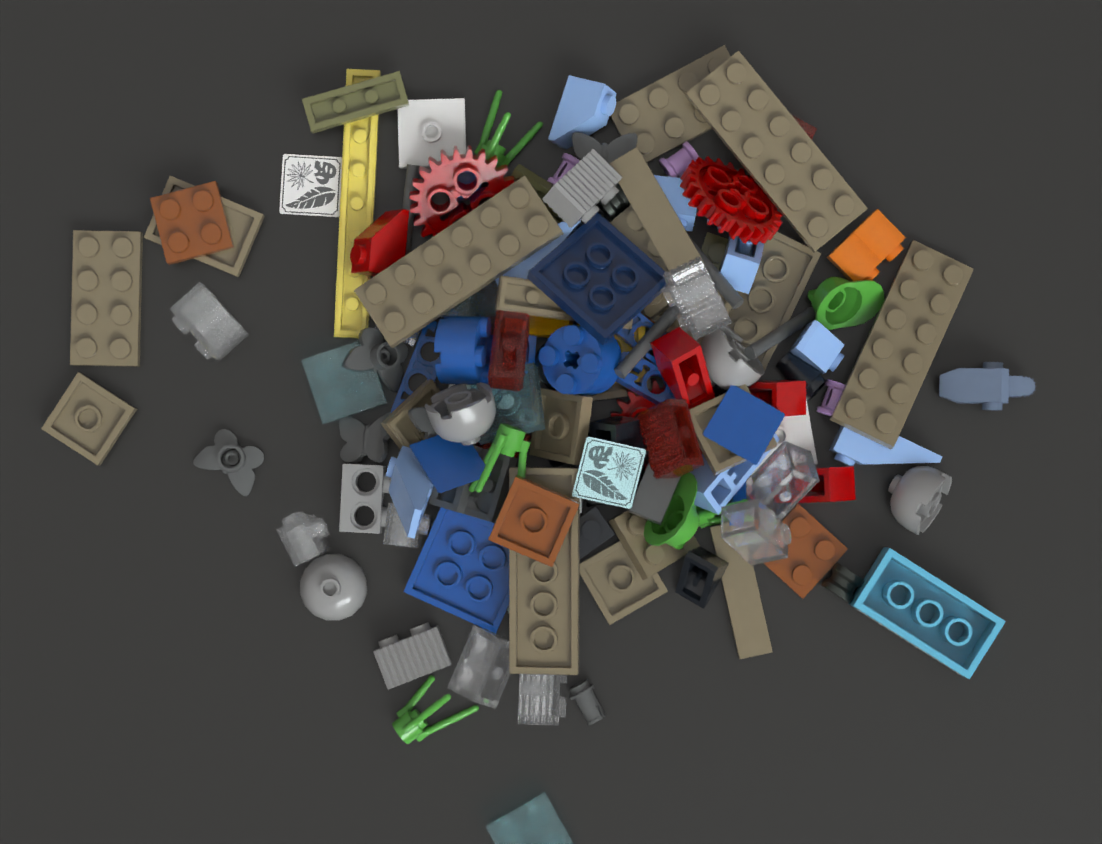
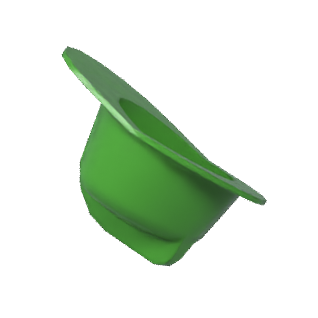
M830 277L824 280L817 289L810 290L808 298L812 302V307L816 313L815 320L826 329L833 330L857 326L873 318L884 302V290L879 283L873 280L848 281L841 277Z
M683 471L661 525L647 520L644 528V537L649 544L660 546L666 543L675 549H681L696 533L700 522L696 506L694 505L697 494V480L689 471Z

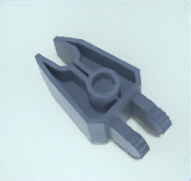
M983 362V368H958L941 374L939 376V396L960 404H982V410H1003V404H1008L1009 397L1021 398L1024 396L1025 398L1026 396L1029 397L1030 394L1032 395L1035 391L1036 382L1027 376H1009V369L1003 368L1002 362Z

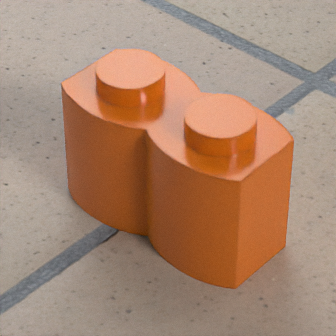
M876 209L826 258L849 281L873 280L880 272L876 267L885 258L891 262L904 249L900 243L906 237L879 209Z

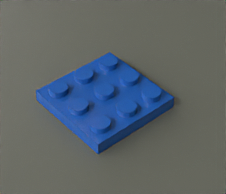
M440 507L403 592L496 634L509 606V549L488 540L495 523Z

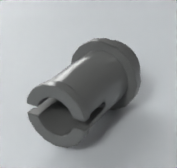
M586 679L569 689L572 694L570 699H575L587 721V725H592L606 717L607 714L592 690L595 686L589 684Z

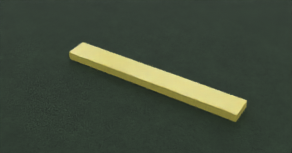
M346 69V86L380 77L381 71ZM379 114L344 124L334 322L335 338L359 339L360 331L369 328V313L354 290L370 280L371 276L351 273L350 253L354 245V239L374 222Z

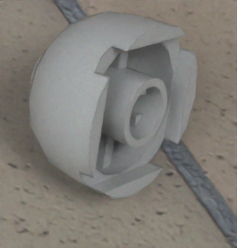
M724 323L714 327L701 343L711 385L714 387L717 384L724 390H728L731 385L740 387L746 384L749 387L757 382L765 373L764 368L758 358L750 360L746 357L745 347L741 344L743 339Z
M480 382L476 384L477 388L467 389L466 384H459L431 397L432 405L429 406L426 403L424 407L434 431L442 439L461 443L462 445H472L480 441L481 436L493 425L496 415L495 399L489 384Z
M930 466L913 467L906 471L903 476L897 474L888 489V492L892 493L890 507L896 521L916 535H919V532L923 533L926 531L942 507V504L939 503L942 496L941 492L946 495L949 493L952 476Z
M326 554L314 559L305 568L300 580V596L305 607L314 616L326 621H340L352 616L363 605L367 595V580L362 567L354 559L342 554Z

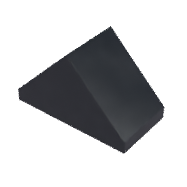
M702 547L689 550L684 559L675 593L704 609L729 563Z

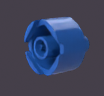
M443 316L444 319H440L438 322L434 342V352H440L441 364L435 363L439 382L441 384L476 385L480 382L492 384L494 371L490 362L492 355H497L498 337L497 335H491L490 317Z
M567 325L553 332L546 341L545 346L539 351V361L542 364L547 381L562 394H600L607 391L618 379L614 369L618 366L619 360L622 359L620 346L614 336L602 345L582 326Z

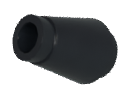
M791 352L785 354L776 365L786 380L806 381V399L808 401L827 382L822 377L823 372L794 356Z

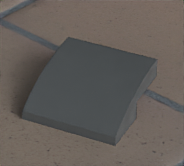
M473 445L483 460L488 450ZM500 453L491 471V475L488 477L481 492H470L469 486L471 483L443 493H438L434 487L429 504L495 523L509 490V468L516 466L518 458Z

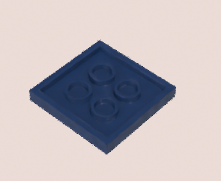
M598 212L530 269L527 278L602 345L609 341L669 287L673 280L667 272Z

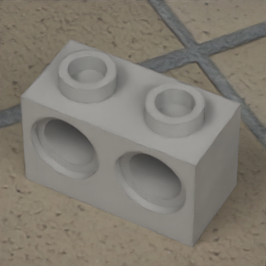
M342 465L339 532L381 534L383 527L389 526L390 507H384V493H389L391 478L386 476V466ZM364 472L372 473L376 479L374 489L369 492L362 491L358 486V478ZM362 506H368L374 512V520L367 526L361 525L356 519L357 510Z

